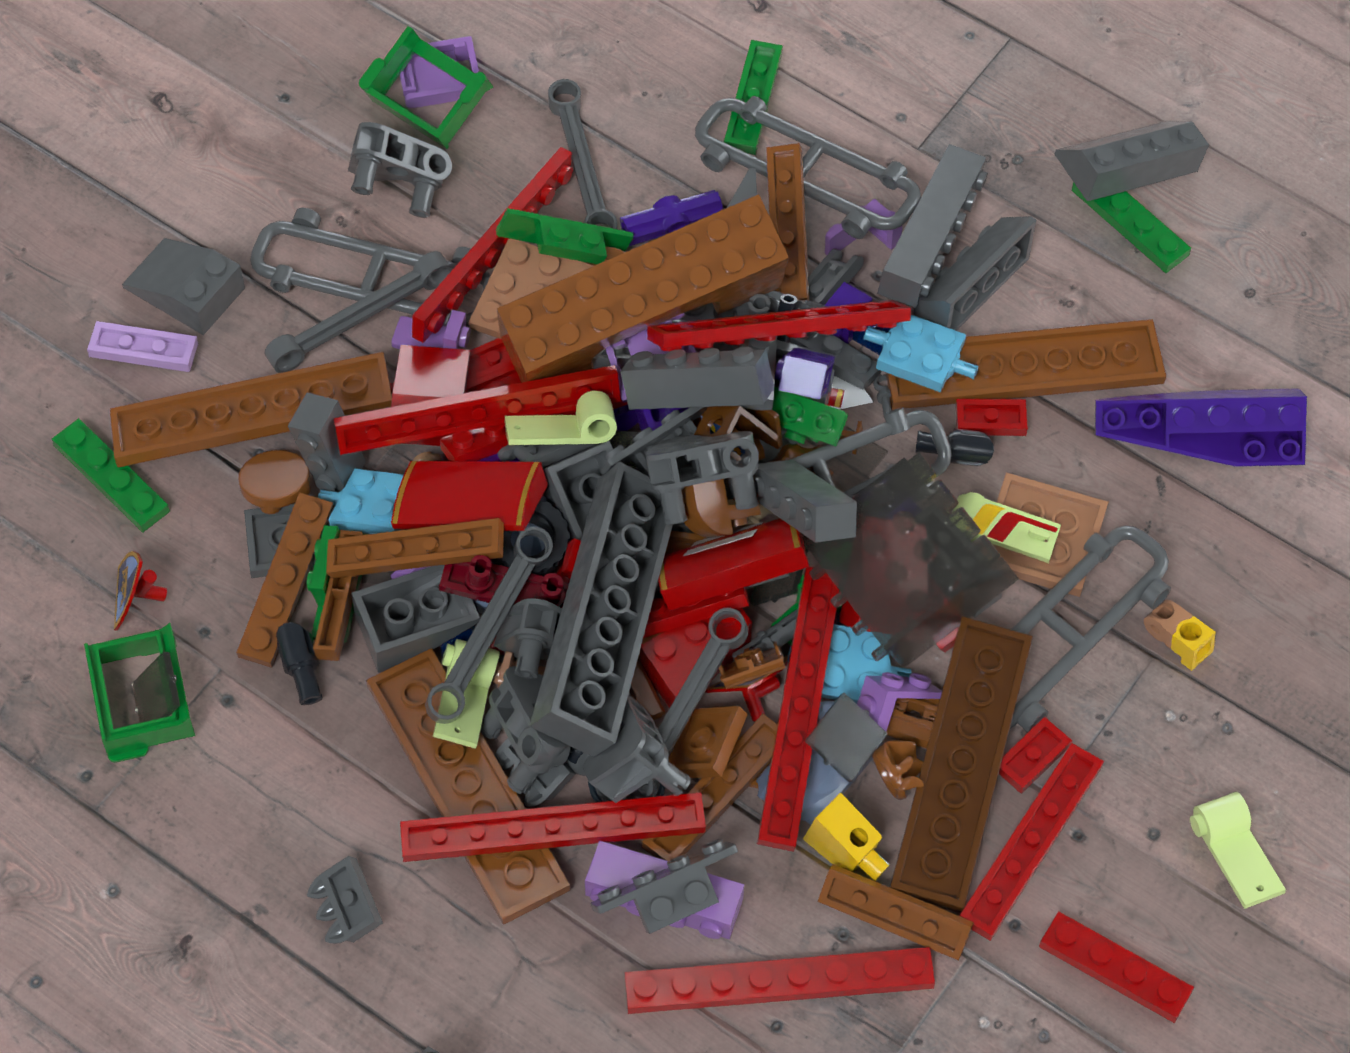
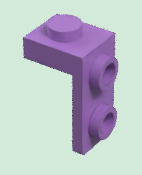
M873 199L865 206H861L883 217H890L895 214L893 211H888L876 199ZM841 224L833 225L825 236V254L828 255L832 249L842 250L853 242L855 238L848 235ZM902 226L884 231L871 227L869 231L892 250L902 235Z
M452 310L447 326H442L438 333H432L422 343L412 338V318L401 316L391 343L392 347L400 349V345L462 349V347L466 348L468 345L471 328L466 327V313Z
M889 672L882 673V676H866L854 715L868 724L875 732H886L897 698L940 699L942 691L931 684L929 677L918 673H911L910 677H903Z

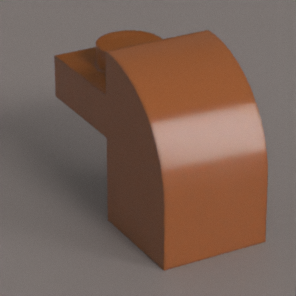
M724 479L686 486L681 489L685 512L688 518L684 523L692 532L702 537L712 538L732 535V527L748 524L747 517L761 515L760 505L744 510H737L735 504L728 505Z

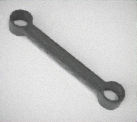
M557 80L548 89L549 108L552 113L560 116L568 149L572 152L571 159L587 214L584 223L592 225L602 223L609 225L613 229H618L616 216L605 208L578 112L581 108V89L572 80ZM560 94H570L575 97L570 102H559L554 98Z
M433 251L427 253L415 263L413 271L294 337L293 335L286 334L275 338L267 345L264 352L265 356L277 373L291 371L302 363L305 354L423 287L427 290L436 289L453 269L441 252Z
M529 527L517 537L513 547L515 558L445 682L436 685L426 699V712L433 721L448 724L455 721L463 711L465 706L464 692L534 567L544 564L552 552L553 542L551 536L544 529ZM527 536L540 538L545 545V554L535 559L527 557L520 548V540ZM440 691L450 692L457 699V711L451 715L437 713L432 706V696Z
M720 609L710 618L709 632L711 638L658 728L668 754L675 745L729 649L738 648L747 639L748 626L742 614L735 609ZM725 618H736L742 625L740 633L730 640L718 638L716 628L719 622ZM654 779L649 781L648 793L643 798L656 797L657 787Z

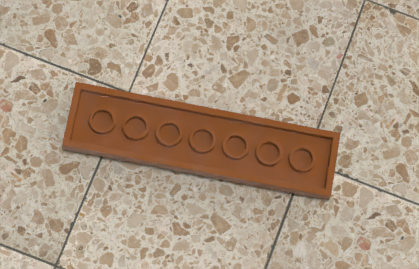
M1153 319L968 336L960 351V360L978 365L977 374L973 380L964 375L954 373L946 380L941 392L886 373L887 384L891 393L892 410L902 407L907 409L956 404V399H1012L1164 384L1166 380L1165 368Z
M384 352L110 408L114 458L117 467L290 432L288 425L307 392L338 400L345 416L389 408L392 402V392Z
M432 648L366 680L367 687L441 817L525 809L517 793L508 786V778L481 732L476 749L433 737L436 722L427 714L425 703L430 691L436 685L444 683L446 672ZM442 691L432 696V706L437 713ZM549 848L464 856L503 925L570 891V884Z

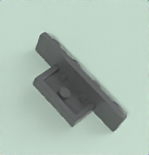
M690 407L682 413L678 409L671 412L662 419V426L654 431L648 427L633 438L635 443L627 448L620 445L610 451L605 456L607 461L600 472L603 475L618 462L627 464L632 460L639 471L649 477L645 453L661 440L694 435L697 427L692 421L699 418L706 411L707 407ZM684 456L676 457L678 468L691 465V462L687 461Z
M722 839L711 841L701 847L702 853L689 858L688 854L678 856L668 861V868L660 872L654 873V870H648L632 878L633 884L620 889L616 885L597 894L599 899L591 902V907L593 911L602 914L633 900L646 932L651 934L719 903L705 867L737 853L736 844L728 841L723 842Z

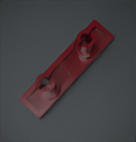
M484 555L474 556L471 562L446 564L440 580L439 591L489 603L508 567L493 564ZM531 573L514 604L524 599L534 598L548 601L562 608L569 583L564 582L560 575L555 573L546 574L545 576Z

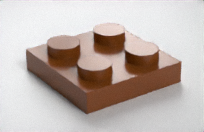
M740 706L695 709L668 757L669 762L683 773H686L690 778L722 777L748 714Z

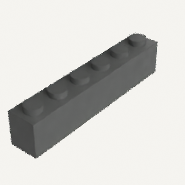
M951 144L948 145L883 269L877 294L916 308L921 296L928 297L934 283L932 275H939L945 261L943 253L950 254L956 239V235L953 233L955 231L961 232L967 214L964 212L965 210L971 212L977 198L975 190L982 191L988 175V172L983 171L986 157Z

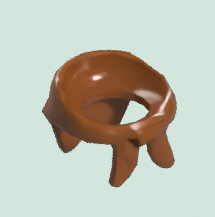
M886 741L872 752L871 756L883 782L896 799H906L908 796L907 790L924 786V782L916 777L921 771L923 761L919 760L916 756L915 742Z

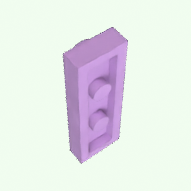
M96 321L87 351L89 357L190 372L198 341L197 337L192 335Z

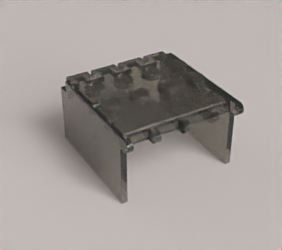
M920 452L908 461L905 457L852 498L857 502L856 537L816 543L805 535L802 537L805 550L808 548L819 562L810 571L811 577L817 580L827 573L840 590L830 600L833 606L837 608L848 601L862 619L852 627L854 634L859 636L870 629L881 644L871 653L873 659L879 661L887 654H890L903 668L907 667L957 628L962 616L970 618L1019 580L985 535L978 537L973 542L970 541L980 533L981 529L963 507L949 514L959 502L940 479L929 487L927 486L938 476Z

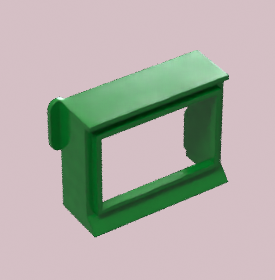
M409 26L401 34L384 59L376 58L359 80L360 88L373 102L446 149L449 148L448 144L485 92L494 88L483 72L478 71L474 73L420 39L417 33ZM414 54L466 86L438 128L386 96V93Z
M171 623L155 631L92 645L84 643L101 738L108 759L111 762L117 763L143 757L148 753V747L195 736L176 650L177 644ZM160 653L172 716L114 729L102 664L136 656Z

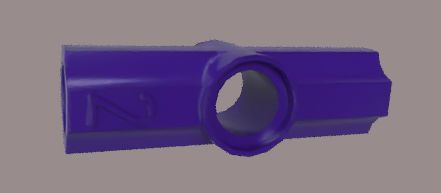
M715 190L681 200L674 195L665 196L659 199L653 205V208L620 217V226L623 231L633 232V239L629 246L662 237L723 210L722 200L718 191L715 192Z

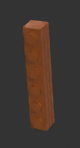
M340 530L339 538L360 536L363 533ZM359 575L340 578L330 577L313 646L318 660L340 661L353 604L352 592L356 591Z

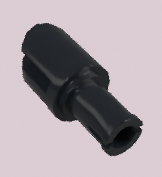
M954 428L953 432L950 431L949 435H947L952 453L950 463L981 466L988 463L993 456L994 445L990 437L985 433ZM918 431L915 453L923 452L938 455L931 433Z
M292 622L284 623L278 628L276 633L284 672L294 678L299 703L301 705L315 704L321 701L323 697L320 693L314 671L320 662L313 650L314 641L312 635L299 624Z

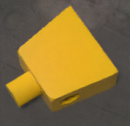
M839 793L814 819L803 838L806 843L831 864L852 872L860 867L874 881L890 866L875 851V848L882 840L881 834L842 793Z

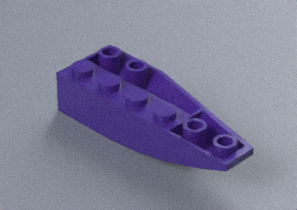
M1299 388L1192 391L1096 399L1095 435L1231 466L1305 465L1307 396Z

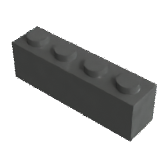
M740 347L734 351H719L716 348H709L691 353H685L684 350H673L666 354H652L649 351H642L632 355L621 370L629 409L764 405L774 389L766 349L753 350L751 347Z
M794 460L758 464L759 469L753 474L759 504L815 543L856 537L857 502Z

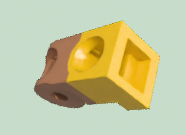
M1164 600L1159 607L1150 612L1143 620L1147 631L1155 639L1164 642L1167 647L1181 657V663L1191 671L1214 650L1216 632L1171 600Z

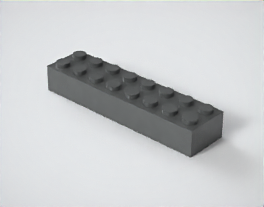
M618 462L598 478L529 727L592 757L597 756L616 743L673 525H667L664 522L665 517L660 493L652 490L650 478L621 462Z

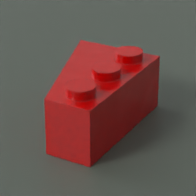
M742 608L736 610L742 614L746 621L748 636L741 646L729 649L722 661L723 666L732 663L734 660L732 654L751 642L752 621ZM710 618L665 631L641 644L640 661L651 683L669 709L711 638L709 632ZM736 618L723 619L717 625V637L724 640L735 638L741 631V623ZM719 668L716 671L712 680L719 674Z

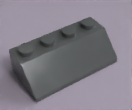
M1164 121L1056 149L1054 154L1087 201L1198 172L1209 143L1192 121Z
M1032 216L1001 217L992 227L990 225L986 226L980 233L977 241L971 247L966 246L959 253L956 262L950 268L944 267L933 283L928 297L921 296L914 309V316L957 331L1029 260L1037 220Z

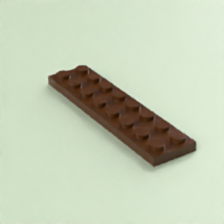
M962 616L919 779L924 782V786L916 787L890 888L930 904L958 912L963 911L1033 636Z

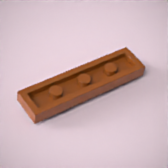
M832 864L829 868L818 899L819 903L922 946L930 947V949L958 961L962 956L974 924L970 920L835 864Z

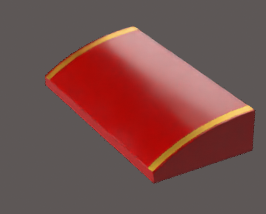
M410 461L396 496L391 520L392 528L416 529L499 518L504 523V531H525L548 486L541 462Z
M779 518L735 532L732 535L719 537L666 554L658 580L661 594L668 610L671 611L807 568L809 563L801 532ZM757 529L751 537L683 556L688 550Z

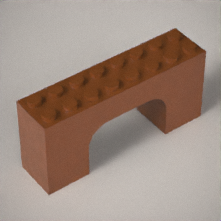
M758 194L497 308L500 337L521 383L591 370L592 359L598 353L625 338L646 330L647 326L660 324L709 303H713L719 315L749 302V299L756 294L765 295L781 288L789 257Z

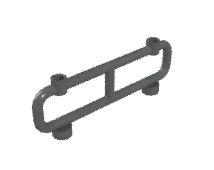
M752 96L747 103L734 98H724L716 101L708 108L695 127L696 139L700 145L706 148L700 156L701 161L714 172H722L731 160L748 169L756 168L757 173L768 178L767 162L708 134L709 128L722 113L733 111L740 114L742 119L749 124L757 122L809 146L810 149L802 158L803 178L824 153L880 179L882 184L889 189L895 190L899 188L907 193L908 197L893 216L883 217L804 180V195L846 214V217L841 222L842 228L855 239H863L871 227L883 231L901 227L912 215L921 198V191L918 185L906 177L908 171L900 162L892 161L887 168L765 112L767 109L765 102L756 96Z
M301 207L296 210L292 222L276 221L268 224L261 230L252 249L250 262L258 275L271 279L270 286L278 292L287 293L291 285L359 301L375 292L374 289L385 260L414 266L424 255L318 229L321 222L320 215L309 208ZM285 234L370 255L372 259L359 288L295 272L293 268L287 265L280 264L274 267L266 264L264 256L270 241L276 235ZM456 248L452 260L447 261L452 269L471 248ZM488 272L483 274L480 282L483 291L491 276ZM402 299L387 309L413 315L423 303ZM451 312L445 318L443 326H447ZM473 312L466 314V327H469V320Z
M902 407L883 414L886 422L841 439L836 447L828 444L790 460H794L804 468L813 467L815 475L835 487L826 463L827 460L887 436L904 432L915 425L922 424L927 426L937 449L938 456L936 461L929 466L851 496L850 498L857 502V509L904 490H907L909 497L914 502L938 494L933 479L946 471L950 465L952 453L945 429L937 416L924 410L912 411L906 414ZM724 478L727 500L734 499L732 480Z
M1125 525L1116 527L1104 538L1100 534L1094 533L1087 540L1083 548L1088 554L1011 629L1028 634L1040 621H1043L1073 647L1016 704L1010 729L1018 723L1024 730L1029 732L1044 717L1047 718L1048 711L1038 702L1140 600L1154 610L1167 598L1171 587L1161 580L1168 570L1169 559L1167 553L1156 540L1143 530ZM1123 540L1135 542L1154 558L1153 567L1084 636L1052 611L1099 562H1104L1110 556L1114 547Z

